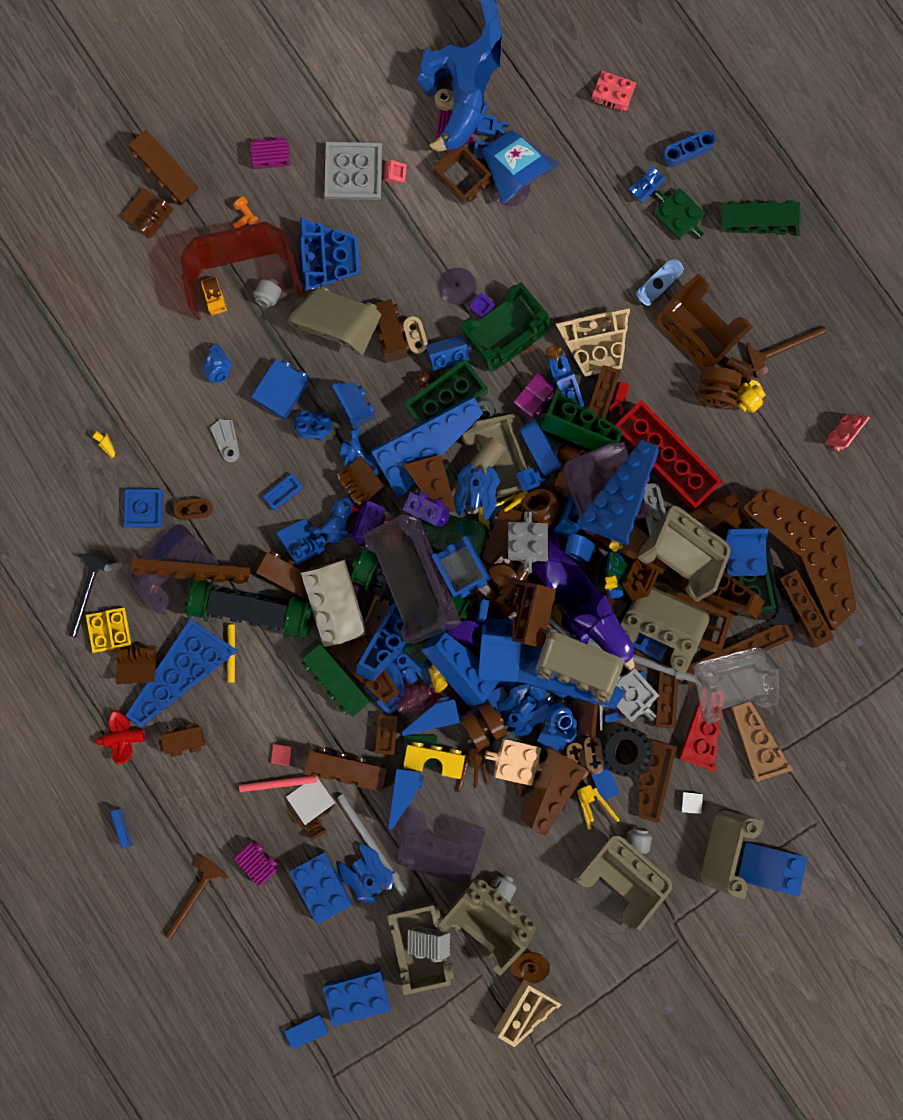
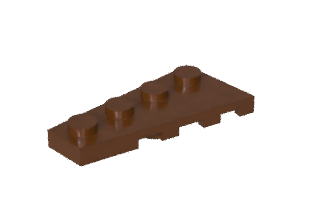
M365 635L333 645L327 649L384 704L401 694L386 669L374 681L356 673L358 663L370 644Z
M651 740V746L654 748V751H652V755H654L653 759H651L652 764L646 768L644 773L639 775V818L659 823L677 747Z

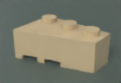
M524 979L495 1027L494 1032L498 1038L515 1047L533 1031L535 1026L548 1018L547 1016L562 1004L553 995Z

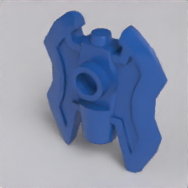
M468 464L457 475L459 486L458 491L454 495L456 512L461 516L467 502L469 507L480 508L482 502L483 517L487 520L497 504L495 492L500 480L496 471L491 466L487 467V474L483 473L481 469H477L476 472L472 473L473 465Z
M413 641L386 668V671L401 694L399 696L401 698L406 697L403 678L407 685L418 680L415 672L418 673L427 686L432 684L429 673L430 665L424 661L422 655L418 659L409 654L417 645ZM416 647V648L414 649V651L412 652L413 654L418 653L417 650H416L417 647Z
M528 684L514 687L510 690L509 696L504 701L497 703L498 712L502 719L505 718L506 725L514 727L515 729L512 733L520 737L530 735L535 725L543 723L546 719L547 709L550 707L547 703L533 710L537 703L532 697L528 696L522 700L530 687Z
M360 844L359 848L365 862L361 858L352 865L355 872L340 862L338 864L343 882L351 886L355 891L357 900L365 903H375L376 898L372 894L381 893L383 891L381 889L383 884L387 890H391L393 884L392 870L382 864L379 854L374 849Z

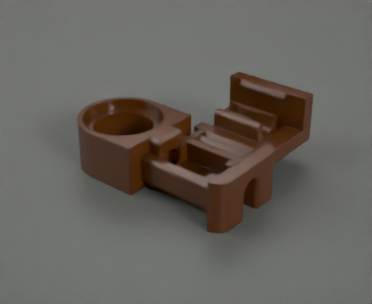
M333 805L306 824L305 829L311 841L327 832L325 827L322 828L320 824L321 819L319 818L328 814L333 809ZM295 811L294 815L301 827H304L303 821Z

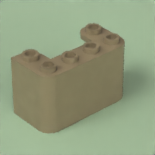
M475 879L450 906L438 924L445 931L450 927H454V930L458 932L462 927L489 949L491 953L488 958H493L495 961V966L492 970L500 976L523 953L536 931L535 923L532 919L528 918L516 906L512 905L500 893H497L485 881Z
M435 902L388 912L387 917L389 926L392 927L391 933L398 958L404 995L451 985V979H454L452 963L448 964L447 957L442 959L441 962H432L430 958H415L414 954H408V929L420 926L445 932L438 925L439 919H441L440 906L435 905Z

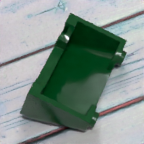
M522 282L510 287L507 300L482 319L477 321L476 318H468L460 326L467 340L491 372L498 370L541 339L551 328L548 313Z

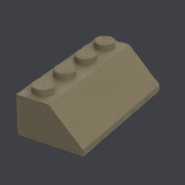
M345 560L312 567L301 573L324 647L340 644L367 634Z

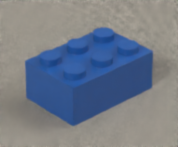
M326 851L289 871L316 924L352 906L353 901Z
M382 968L328 982L323 986L333 1027L391 1011V1003Z

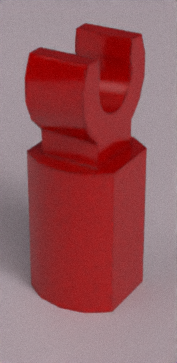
M617 382L612 399L614 403L609 407V414L612 413L613 408L619 409L618 416L623 414L622 404H625L630 387L629 384Z

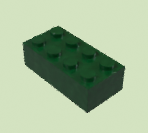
M464 359L404 403V408L418 425L471 396H474L475 399L484 397L488 394V388L468 361Z

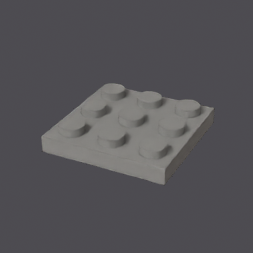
M326 142L325 199L381 200L382 143Z

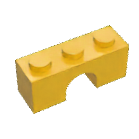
M412 741V744H407L403 764L404 769L422 772L424 763L430 758H436L442 763V776L461 779L465 755L461 754V750L450 748V752L443 751L441 746L431 745V748L423 747V743Z

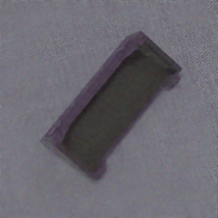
M402 514L363 534L366 548L377 555L404 625L401 626L400 635L406 643H416L462 625L445 580L431 556L434 553L418 517Z

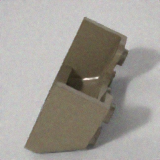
M652 587L648 597L631 601L621 626L632 643L635 642L638 633H642L675 648L670 659L671 665L674 669L686 674L709 623V615L706 611Z
M549 631L538 659L535 673L538 674L539 678L546 681L554 679L556 676L563 683L568 684L571 682L576 684V687L580 690H591L594 700L605 703V701L609 703L625 661L620 657L560 633Z
M620 836L608 839L587 860L573 878L579 885L587 888L593 886L601 877L625 898L629 904L622 911L621 919L632 931H640L672 890L671 880Z

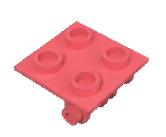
M602 71L592 94V100L600 104H604L606 101L605 106H607L608 102H611L610 108L615 104L614 109L621 112L623 110L627 111L637 83Z
M847 414L840 420L838 427L829 434L825 444L833 445V449L836 452L843 451L844 448L849 446L870 417Z

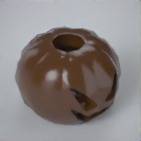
M535 489L525 495L520 503L519 511L527 512V518L528 513L531 512L532 522L548 523V528L557 523L561 516L562 505L560 499L553 491Z

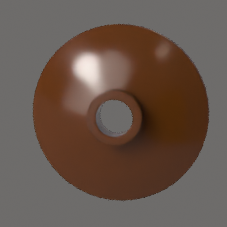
M525 952L511 964V973L520 982H523L525 979L532 984L539 983L549 975L550 963L540 953Z

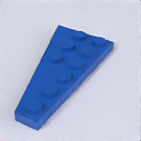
M474 396L461 401L371 450L398 499L415 483L404 465L437 455L442 456L483 414Z
M643 440L638 443L577 521L578 527L628 546L629 535L634 527V519L638 515L645 494V486L649 482V474L654 467L659 452L657 445Z
M190 619L156 669L155 682H148L126 714V717L140 727L145 726L239 650Z
M521 643L518 680L515 682L525 683L532 687L557 694L568 695L571 698L582 699L611 709L617 707L626 693L616 686L610 702L605 701V703H601L593 699L594 696L591 694V690H580L576 687V684L571 682L568 684L563 683L556 676L554 679H549V681L543 680L535 673L542 648Z

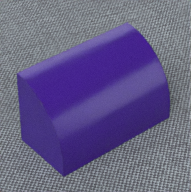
M468 620L461 621L450 629L448 635L461 645L481 650L482 627L477 623Z

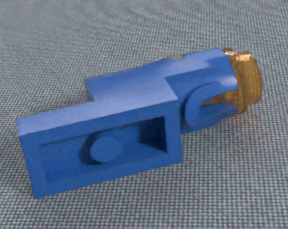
M560 345L548 347L545 358L556 389L562 390V394L566 397H572L577 400V404L584 408L575 375L570 369L564 350Z

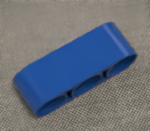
M706 130L669 145L662 157L663 164L667 167H675L710 152L716 141L715 134L712 131ZM707 139L710 144H704L702 140ZM689 146L693 149V151L689 152L685 149V147ZM672 153L676 156V158L671 159L668 157L667 154Z
M535 418L519 427L541 472L546 476L561 468L562 465L544 430L540 429L539 421Z
M569 533L564 553L576 561L592 565L598 546L583 536Z

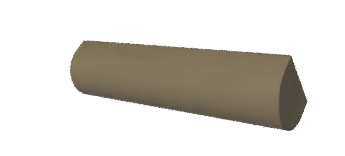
M490 437L470 462L473 465L472 473L476 472L477 469H481L483 473L487 474V467H493L506 448ZM458 479L450 488L453 500L454 495L458 491Z

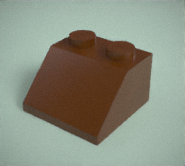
M569 699L568 708L572 711L573 718L577 721L576 735L595 737L598 705L582 699Z

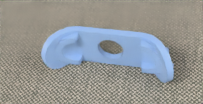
M676 259L667 261L636 292L640 302L646 306L651 305L683 273V265ZM659 278L663 281L661 289H656L653 286L654 279Z

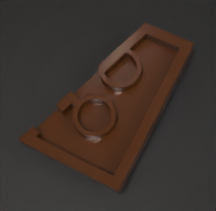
M441 455L404 465L421 492L429 495L428 499L443 501L446 503L445 507L450 509L449 512L456 511Z

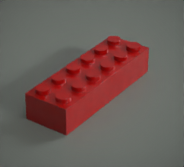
M642 400L615 425L623 431L621 440L632 451L641 440L658 446L659 452L654 467L651 470L691 511L698 507L723 482Z

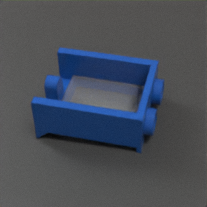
M467 536L463 537L461 542L447 546L443 552L431 555L453 597H460L462 599L471 594L470 590L477 587V589L486 586L488 584L487 581L491 579L470 538Z

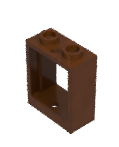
M464 145L458 149L451 150L433 166V174L463 205L467 202H472L481 189L485 190L491 184V173ZM461 158L482 177L464 195L444 175Z

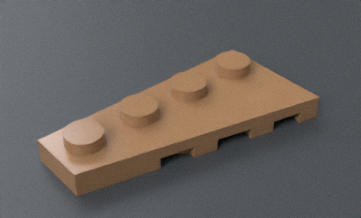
M751 701L732 706L733 716L754 780L757 782L792 771V767L788 764L781 749H779L771 733L765 727Z

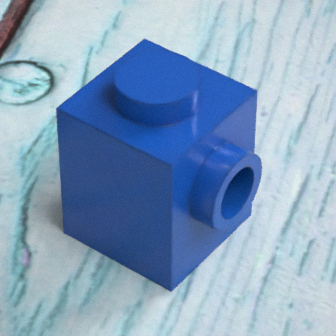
M544 724L536 741L543 744L542 749L546 751L548 746L557 751L559 749L563 750L567 742H564L558 736H553L548 731L547 724Z

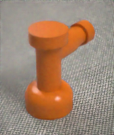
M245 196L233 203V207L236 210H241L244 214L237 223L233 224L236 230H239L240 227L247 223L252 226L259 220L247 207L248 201Z

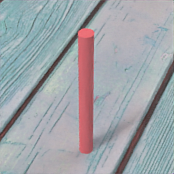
M312 775L240 784L239 790L240 792L317 783V776Z

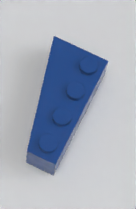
M394 601L360 659L356 673L374 681L426 628L428 618Z
M446 632L431 637L421 649L469 707L484 703L499 682L498 680L480 679L478 676L480 659Z

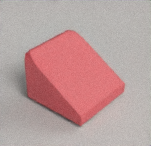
M393 160L385 162L382 180L405 183L407 164Z
M273 744L271 764L290 766L293 746Z

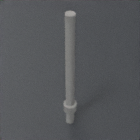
M593 640L588 641L587 645L602 650ZM635 654L633 656L634 663L673 675L675 679L681 681L684 679L696 684L699 682L700 676L688 672L686 674L673 667Z
M342 794L337 797V800L368 847L374 849L379 854L382 864L392 870L393 885L401 896L406 894L407 890L400 881L401 877L397 871L394 872L345 796Z

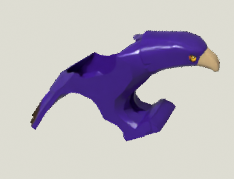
M554 527L548 528V560L533 562L532 573L538 576L544 586L556 589L554 603L562 613V621L580 642L587 643L593 639L603 651L620 657L625 661L624 666L632 670L635 667L633 661L634 645L613 613L609 601L596 589L581 568L562 551L558 534L553 532Z

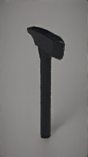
M766 543V560L776 605L775 615L772 616V619H767L766 623L774 625L798 624L799 621L795 611L786 612L783 606L769 543Z
M78 555V557L85 559L89 568L69 636L77 637L97 572L101 569L110 573L115 565V561L92 555Z

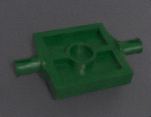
M680 187L667 197L660 189L655 192L654 196L661 204L652 215L678 240L690 232L698 239L704 235L697 227V224L706 213Z

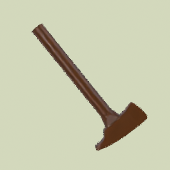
M822 326L763 352L754 350L750 343H746L750 364L755 369L756 377L760 378L768 373L769 370L764 363L768 358L827 333L826 327Z
M202 854L198 855L194 867L202 870L203 875L165 934V937L170 940L207 883L212 878L219 876L226 880L229 878L221 868Z

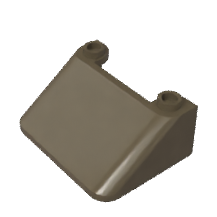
M516 414L477 421L461 435L463 443L467 446L476 444L478 452L490 437L506 448L492 467L500 480L495 492L496 500L523 490L519 484L517 473L533 468L534 472L539 470L538 464L520 432L519 427L523 426V422Z
M673 506L667 511L642 546L637 558L647 564L654 561L655 557L659 558L689 580L685 588L686 592L698 602L716 592L731 551L727 542L680 507Z

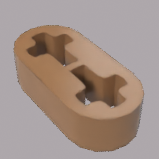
M591 736L584 742L586 766L590 773L599 774L604 769L602 744L599 738ZM591 742H595V745H598L595 747L596 753H592L591 747H588L591 745ZM595 757L597 763L600 764L597 766V769H594L593 766H590L591 764H593V758Z
M577 742L569 744L566 749L567 756L576 762L580 761L581 766L587 769L585 752L582 745ZM572 746H576V748L581 750L578 752L579 759L575 760L574 754H570ZM588 769L584 774L583 778H585L588 775Z

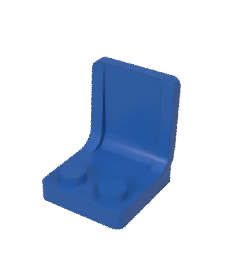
M767 528L730 529L727 531L726 542L731 551L727 561V574L730 576H764L767 573Z
M486 617V620L483 622L478 675L480 679L510 682L518 680L521 643L512 641L513 619Z

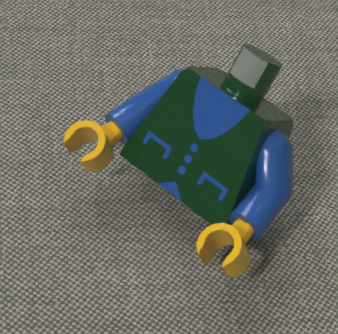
M614 540L609 545L610 552L598 558L595 579L596 589L606 593L609 599L621 598L627 594L622 583L630 567L620 555V549H622L623 544Z

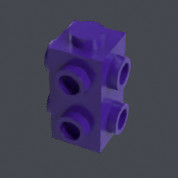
M421 491L417 493L410 492L403 508L404 511L435 526L443 527V524L447 523L450 509L445 507V502L438 499L432 501L428 499V494Z
M369 501L361 505L350 536L351 539L355 540V544L364 546L373 544L377 540L379 535L378 527L385 519L384 507Z

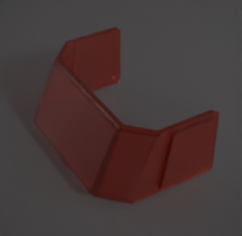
M265 221L192 238L180 255L184 273L182 280L187 303L194 317L201 320L194 283L203 270L271 254H277L289 261L294 287L298 297H301L300 293H303L299 272L293 251L289 248L285 232Z

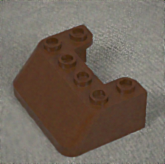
M697 274L681 288L657 316V324L703 369L705 367H714L753 326L742 317L735 318L727 325L702 300L708 292L709 286L707 281L700 274Z

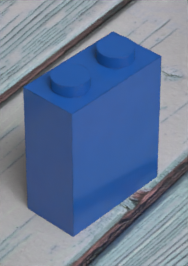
M275 359L253 393L252 399L286 420L310 382L307 378L308 375L299 369L295 371L287 361L282 359L280 362Z

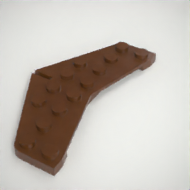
M769 488L759 491L739 508L749 520L758 523L763 528H767L768 532L793 551L803 564L822 608V616L830 631L835 630L854 613L856 601L841 526H836L827 534L838 522Z

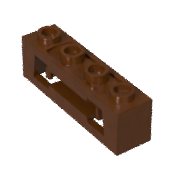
M792 571L777 579L779 589L791 611H795L799 625L811 647H819L834 639L832 632L798 571Z

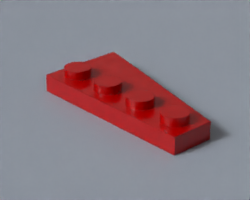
M703 686L678 759L716 772L715 760L718 753L717 740L720 733L719 721L722 714L723 692Z

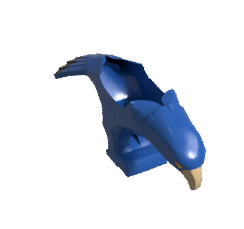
M480 0L485 27L481 37L468 47L450 44L438 51L428 48L425 50L417 81L428 97H432L439 91L441 79L447 75L453 76L454 108L441 136L429 145L435 151L455 150L463 146L481 123L483 115L489 108V105L484 102V91L491 74L501 65L502 27L497 0Z

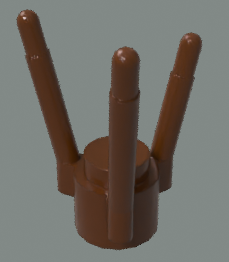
M469 749V754L465 755L457 792L461 790L469 761L470 765H474L473 787L477 788L478 765H482V763L486 784H490L484 749L480 751L478 749Z

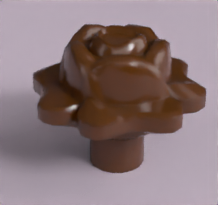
M421 372L419 376L414 377V382L420 385V391L436 381L433 379V375L428 372Z

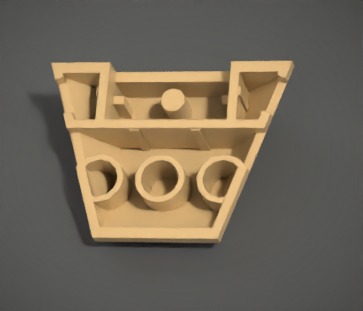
M630 308L596 313L556 323L558 330L584 376L600 373L603 365L615 369L622 368Z

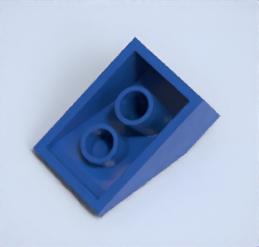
M355 382L332 385L335 395L353 429L374 419L373 413L375 411L370 402H365L363 397L366 394L361 386L357 387Z
M450 697L439 699V703L432 706L402 732V736L460 723L455 699L451 700Z
M404 768L396 769L388 829L394 828L418 792V788H422L424 775H420V771Z
M745 842L738 877L744 879L748 884L800 896L807 857Z

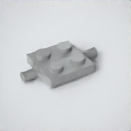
M524 512V522H508V560L524 562V573H527V566L528 573L532 572L533 562L548 560V523L532 522L531 512L528 513V518L527 512Z
M635 668L628 670L619 677L616 686L626 692L617 708L630 722L634 721L641 714H645L652 721L654 720L652 717L656 718L657 715L650 709V706L659 695Z

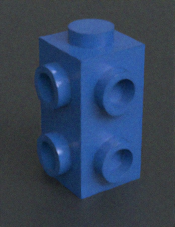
M463 335L426 345L434 371L459 364L464 359L470 360L469 352H471L469 341L464 340Z

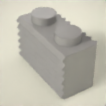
M420 926L408 929V954H414L415 958L427 957L432 962H441L442 959L450 955V933Z

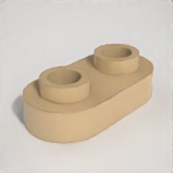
M440 89L435 94L436 106L442 110L452 112L455 103L453 91ZM446 96L447 99L442 100L441 97Z
M409 317L403 324L410 351L420 355L427 350L426 335L421 320L417 317ZM411 325L417 327L415 330H410ZM421 343L422 346L420 348H416L415 344Z

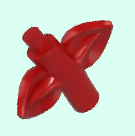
M112 710L108 720V727L112 733L104 734V737L97 738V745H105L106 748L112 747L111 757L117 765H121L132 756L133 748L131 743L145 742L144 729H130V721L126 715Z

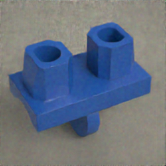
M652 165L628 191L643 203L666 178Z

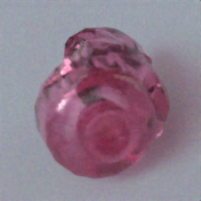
M426 684L407 687L404 691V696L398 700L397 709L406 715H411L412 713L422 715L424 711L436 703L434 688Z

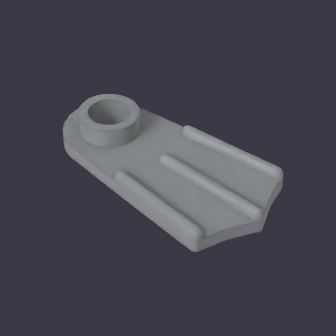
M219 419L210 426V430L224 460L235 462L239 458L240 452L233 421ZM229 450L234 451V454L231 457L227 455Z

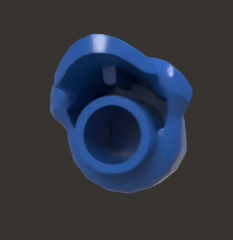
M216 343L209 348L210 353L203 361L204 375L208 381L215 384L224 382L232 367V363L225 355L223 348Z
M561 703L551 705L546 712L548 731L553 736H558L564 742H572L577 733V721L573 718L572 711Z

